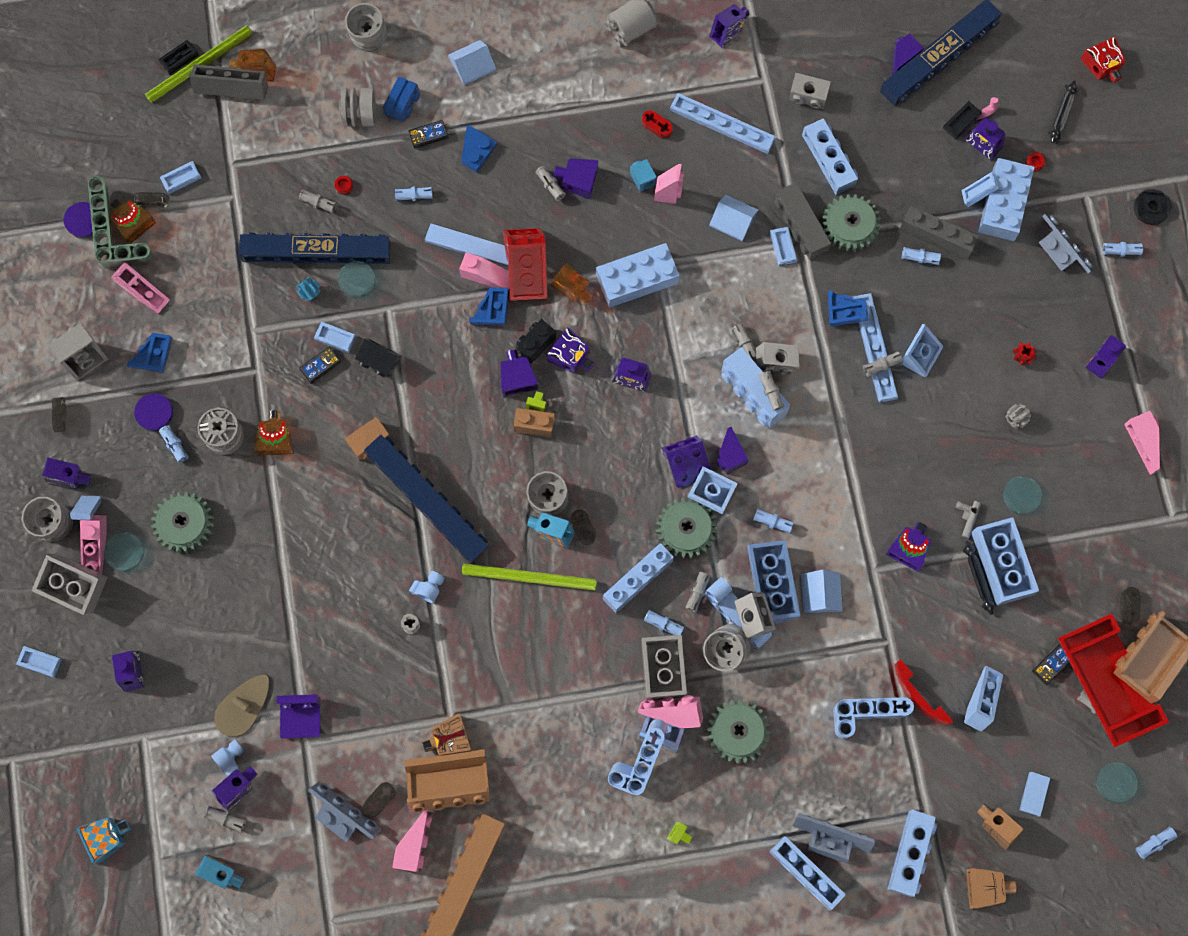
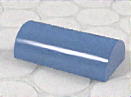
M786 540L748 545L747 550L755 593L764 592L774 624L799 618L800 611Z

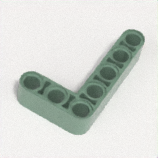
M99 176L92 177L88 182L94 251L98 263L103 268H116L124 263H127L129 266L150 263L153 259V254L145 243L114 246L109 189L103 178ZM102 185L99 190L94 189L95 186ZM99 202H104L102 207H96ZM100 220H106L103 225H98ZM101 238H108L106 242L100 243ZM141 251H147L145 256H139ZM122 253H128L126 258H120ZM104 255H110L107 260H101Z

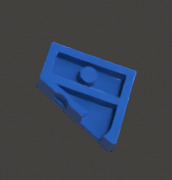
M467 125L461 160L462 164L477 173L496 148L497 142L472 126Z
M489 288L485 299L478 306V311L474 317L470 318V324L506 326L509 289Z
M828 291L831 327L868 321V309L865 300L853 299L848 295L842 296L835 294L834 291Z
M152 333L146 343L137 350L138 353L132 361L129 360L127 362V366L129 368L164 373L173 338L170 335Z

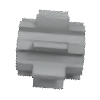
M1016 404L1013 405L1005 416L1007 422L1012 427H1015V429L1018 427L1023 428L1030 421L1029 418L1032 417L1030 411L1022 404L1018 406Z

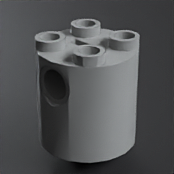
M629 0L620 8L608 14L607 20L604 23L609 31L612 30L615 35L614 39L617 45L627 46L631 41L643 36L656 27V10L653 4L647 0Z

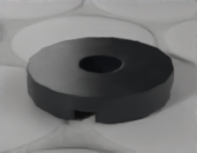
M1147 189L1135 199L1133 209L1136 217L1143 223L1158 225L1164 222L1170 215L1172 206L1170 199L1162 191ZM1148 204L1156 205L1157 210H1151Z

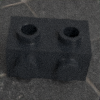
M543 319L538 323L534 322L529 328V332L517 340L516 348L518 354L522 357H527L529 363L532 364L556 339V330Z
M364 338L355 359L359 361L358 364L367 369L371 367L376 370V374L386 377V375L392 376L402 355L369 338Z

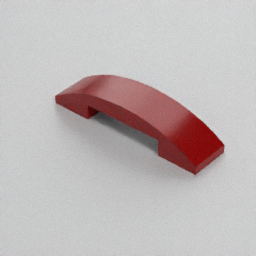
M900 659L894 664L899 684L907 698L913 702V705L931 720L944 726L951 724L953 720L943 708L939 706L933 710L908 679L914 674Z

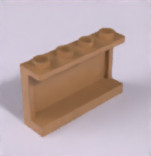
M1164 611L1157 614L1153 613L1148 618V625L1137 633L1138 639L1127 647L1126 651L1128 653L1117 661L1115 665L1117 668L1113 672L1151 704L1162 698L1188 660V636L1164 618L1166 614Z
M484 749L404 760L407 775V805L410 813H421L432 809L442 810L447 807H463L469 804L480 805L490 802L487 761Z

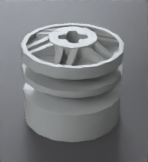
M359 3L347 12L345 26L352 42L357 48L364 51H374L385 43L388 36L387 27L380 10L376 6L369 3Z
M342 88L339 110L344 127H349L350 118L353 127L357 126L358 118L361 119L363 127L376 126L377 108L374 88H361L360 96H357L355 88H351L350 96L348 88Z
M224 408L210 409L199 419L198 434L209 450L215 454H232L243 443V428L229 410Z
M544 471L537 473L530 479L527 485L526 494L528 501L534 511L540 515L541 513L552 516L558 515L568 504L569 494L565 481L554 472ZM547 492H550L551 495H553L550 496L549 500H547L545 497L547 495Z
M49 497L32 499L22 511L21 520L25 530L29 534L47 542H57L64 539L73 527L71 511L67 506Z
M726 624L707 637L703 646V655L713 669L730 671L738 667L750 655L752 648L751 639H746L742 627L735 624Z

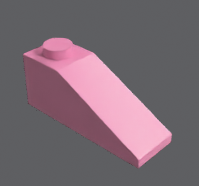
M465 253L459 268L462 278L493 288L509 289L508 270L482 257Z
M127 263L122 264L111 277L125 291L157 314L170 300Z
M1151 411L1129 419L1124 425L1149 474L1152 475L1160 469L1159 426L1157 418L1152 415Z

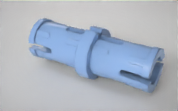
M413 186L409 189H395L396 201L433 199L432 187L415 188Z
M1120 242V244L1104 243L1102 250L1105 251L1102 252L1103 255L1111 254L1119 255L1120 257L1125 255H1142L1143 249H1140V247H1143L1142 243L1126 244V242Z
M904 247L901 259L914 260L921 264L924 262L939 265L941 253Z
M170 425L162 427L159 433L167 443L166 447L168 450H171L178 463L186 461L189 456L183 449L181 440L175 436Z
M757 509L753 519L754 521L769 525L771 529L774 527L789 534L794 523L778 517V514L774 513L772 515Z
M648 610L644 618L645 622L658 627L662 632L664 630L672 635H681L684 626L669 620V617H663L651 610Z
M1168 827L1160 834L1152 835L1150 840L1137 847L1136 851L1141 858L1145 859L1153 852L1161 851L1163 846L1178 838L1177 834L1172 828Z

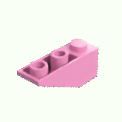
M678 164L658 176L654 201L676 204L677 198H681L684 172L681 171L682 164Z
M93 515L91 520H80L81 565L102 574L107 536L106 515Z
M687 695L675 699L667 697L663 700L641 701L638 709L640 714L654 719H661L665 723L681 729L701 727L703 721L699 696Z
M428 810L423 811L397 845L392 868L418 872L419 868H423L424 856L421 855L423 848H426L428 843V836L425 833L426 828H430L432 815H429Z

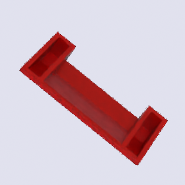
M1111 613L1057 639L1113 747H1117L1165 725L1169 721L1160 704L1156 706L1154 703L1151 704L1113 673L1117 668L1115 666L1117 661L1121 657H1125L1127 651L1118 636L1121 630Z

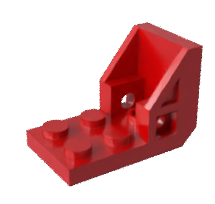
M540 228L503 230L506 260L508 262L510 301L547 299L544 233Z

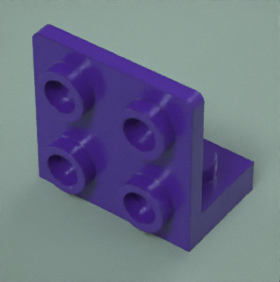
M697 435L661 448L663 455L668 459L677 488L694 483L702 467L711 470L703 441Z
M317 694L277 696V704L280 706V738L320 737L321 698Z

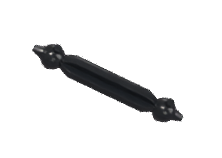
M1076 81L1065 85L1067 92L1063 96L1055 118L1054 130H1049L1048 132L1051 143L1063 137L1060 131L1065 126L1074 100V94L1079 92Z
M965 541L963 553L968 556V563L980 598L984 601L982 608L988 611L990 615H993L995 603L990 600V591L979 559L975 555L977 549L969 541Z

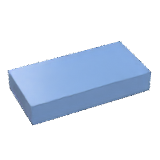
M191 161L161 176L160 179L168 194H171L201 179V176L195 164Z
M991 172L961 190L966 206L973 205L999 189L996 174Z
M789 227L770 230L778 265L797 263Z
M321 322L314 339L349 353L356 335Z
M81 496L70 513L71 519L91 520L101 504V496Z
M23 646L16 665L55 678L62 659Z
M1029 772L1019 811L1037 817L1041 816L1050 781L1049 777Z

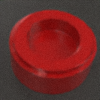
M1031 153L1026 160V165L1033 166V172H1038L1044 167L1045 158L1040 153Z
M340 176L334 182L337 193L341 195H347L353 190V182L348 176Z

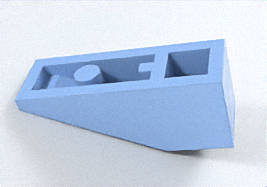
M988 666L984 667L967 707L965 724L982 732L994 721L1003 679L1002 673Z

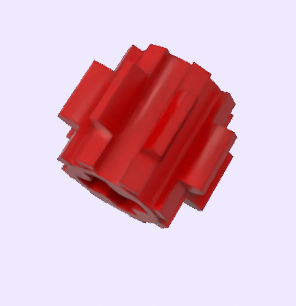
M1020 342L1018 348L1013 350V353H1015L1013 360L1018 361L1019 366L1022 364L1029 366L1032 360L1037 358L1034 352L1037 348L1032 347L1030 342L1027 344Z

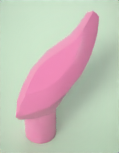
M991 98L990 105L980 110L982 115L977 120L986 118L997 110V98Z

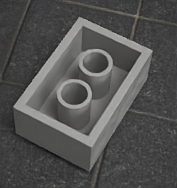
M81 323L72 326L68 332L54 338L52 343L48 345L60 363L77 381L109 360Z
M57 553L49 554L44 559L32 591L82 615L94 612L108 577Z
M682 635L642 638L641 646L646 700H660L667 697L682 698L686 696Z

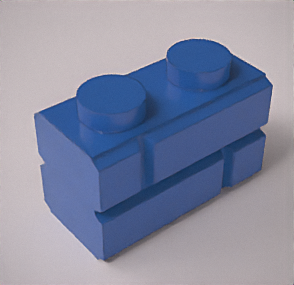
M398 77L383 105L384 114L402 122L405 121L406 117H410L413 110L412 105L420 97L417 83Z

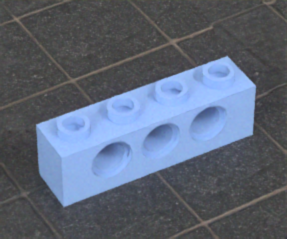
M823 118L805 126L802 136L835 195L855 187L858 174L855 169L851 168L847 154L842 152L839 140L834 138L830 124H827ZM823 139L826 143H822L819 140ZM828 154L834 155L835 158H830ZM840 169L844 173H838L836 170Z
M660 543L603 595V600L617 613L673 562L674 557Z
M915 810L908 812L887 890L908 897H915V894L919 893L921 888V882H919L920 874H924L927 864L924 862L926 854L930 853L932 843L929 842L931 834H935L937 823H935L936 817ZM916 829H920L923 832L922 840H918L914 836ZM911 848L918 852L916 860L911 859L909 856ZM906 868L911 869L913 872V877L910 880L904 877L903 873Z
M786 836L782 837L769 851L828 910H832L846 895Z

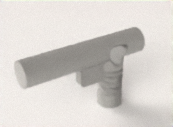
M960 501L956 503L955 508L964 510L962 519L967 520L962 537L965 539H969L981 507L980 502L974 501L973 506Z

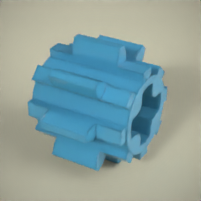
M311 277L304 279L296 286L298 288L296 292L301 299L305 298L306 301L313 299L321 292L319 290L321 286L316 279L312 280Z

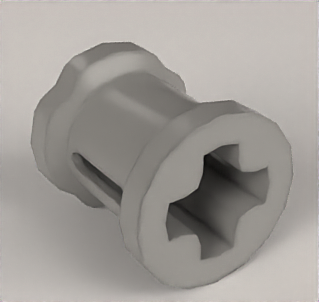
M406 614L401 620V626L406 633L415 634L420 629V622L413 614ZM409 620H412L413 622L412 628H409L408 626Z

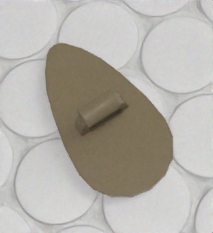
M259 675L247 680L218 705L214 721L217 729L222 734L229 737H238L245 734L252 727L268 695V676Z

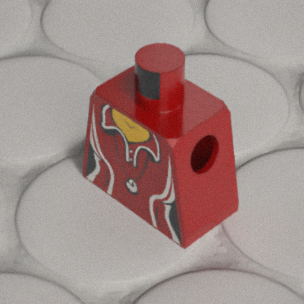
M1116 37L1084 51L1080 59L1097 79L1109 76L1112 83L1122 79L1119 71L1125 64V59Z

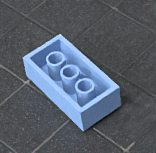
M1001 158L997 159L992 172L996 174L999 189L986 196L978 230L979 233L1015 241L1020 232L1034 170L1033 166Z
M666 243L596 267V276L609 308L679 283L680 275Z
M742 347L723 361L722 378L726 383L730 382L734 387L733 391L735 394L745 400L746 407L751 412H755L762 426L766 425L770 429L787 415L790 404L779 391L778 393L784 407L776 411L772 410L770 401L764 394L765 389L758 376L763 372Z
M1013 517L976 527L971 534L996 606L1034 596L1039 592Z

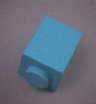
M647 159L636 161L630 166V175L639 192L656 185L657 177Z

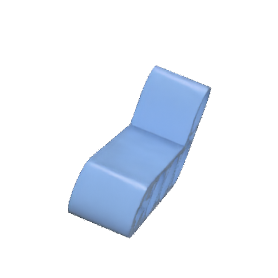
M720 577L706 590L705 596L731 624L742 627L734 602L738 598L732 593V588L727 581ZM771 632L759 638H750L751 645L759 649L772 637Z
M905 697L840 700L833 710L835 734L843 740L851 737L855 732V719L904 718L912 713L914 709L913 702ZM902 703L904 707H907V710L904 712L903 709L894 710V707H899ZM860 704H864L868 707L867 714H863L859 711ZM879 704H885L888 707V712L882 713L879 710ZM839 706H847L848 714H842L839 711ZM843 724L847 725L850 729V733L847 735L843 734L840 730V726Z
M655 719L650 723L634 767L621 762L615 763L612 766L608 776V782L611 786L633 795L643 793L668 727L663 720ZM655 731L659 732L657 738L653 736ZM646 747H652L654 750H648ZM640 764H645L647 767H642ZM615 773L621 774L622 777L617 776Z

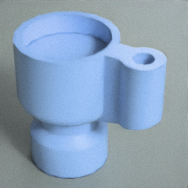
M431 571L427 582L414 581L409 592L429 603H434L439 594L438 586L442 585L445 578L441 574Z
M233 740L228 748H220L211 757L225 774L229 776L236 769L239 770L234 758L240 756L245 751L236 740Z

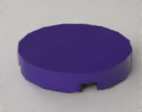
M88 202L75 203L64 214L63 222L65 228L77 238H87L93 235L90 203Z
M154 393L145 395L138 400L135 406V419L144 429L158 431L172 420V404L163 395Z

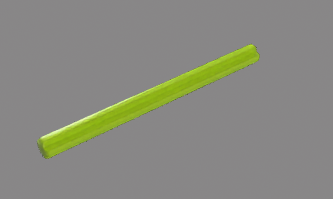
M248 26L243 27L145 94L146 98L151 103L188 79L194 64H210L253 34L252 30Z
M463 564L462 574L586 590H595L597 584L595 579L472 564Z

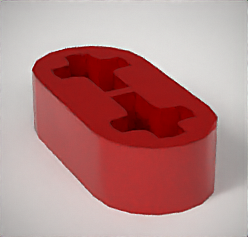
M653 110L643 113L642 124L646 129L662 139H667L672 135L673 126L668 120ZM653 117V121L647 122V118ZM661 128H668V132H661Z

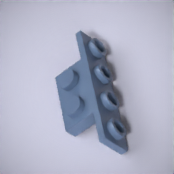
M1044 214L1042 217L1054 231L1042 239L1039 244L1061 271H1064L1078 260L1086 272L1092 274L1094 272L1091 269L1093 264L1087 258L1083 259L1080 255L1082 251L1076 244L1072 245L1068 240L1070 236L1064 229L1061 231L1058 228L1059 222L1053 215Z
M318 781L308 790L324 803L315 819L345 842L350 840L356 829H359L370 839H373L382 830L375 821L368 819L359 809L347 803L342 796L330 790L326 784Z
M798 814L793 823V827L812 833L808 847L809 851L846 864L849 860L851 847L870 853L876 841L867 835L851 832L847 828H840L805 814Z

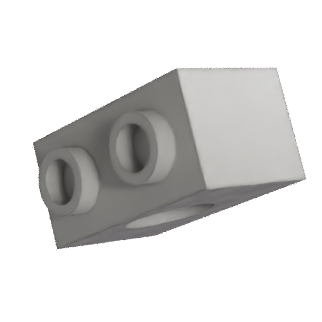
M795 73L789 100L796 104H806L812 108L824 109L831 81Z
M763 342L756 348V364L764 372L770 371L773 373L776 371L784 375L792 374L793 371L799 368L798 346Z
M764 592L750 593L734 601L746 639L759 638L776 630Z

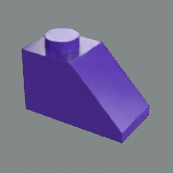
M910 33L905 37L901 36L895 42L892 75L924 50V47Z
M732 427L727 429L717 460L719 468L724 470L726 474L746 466L748 463V458Z

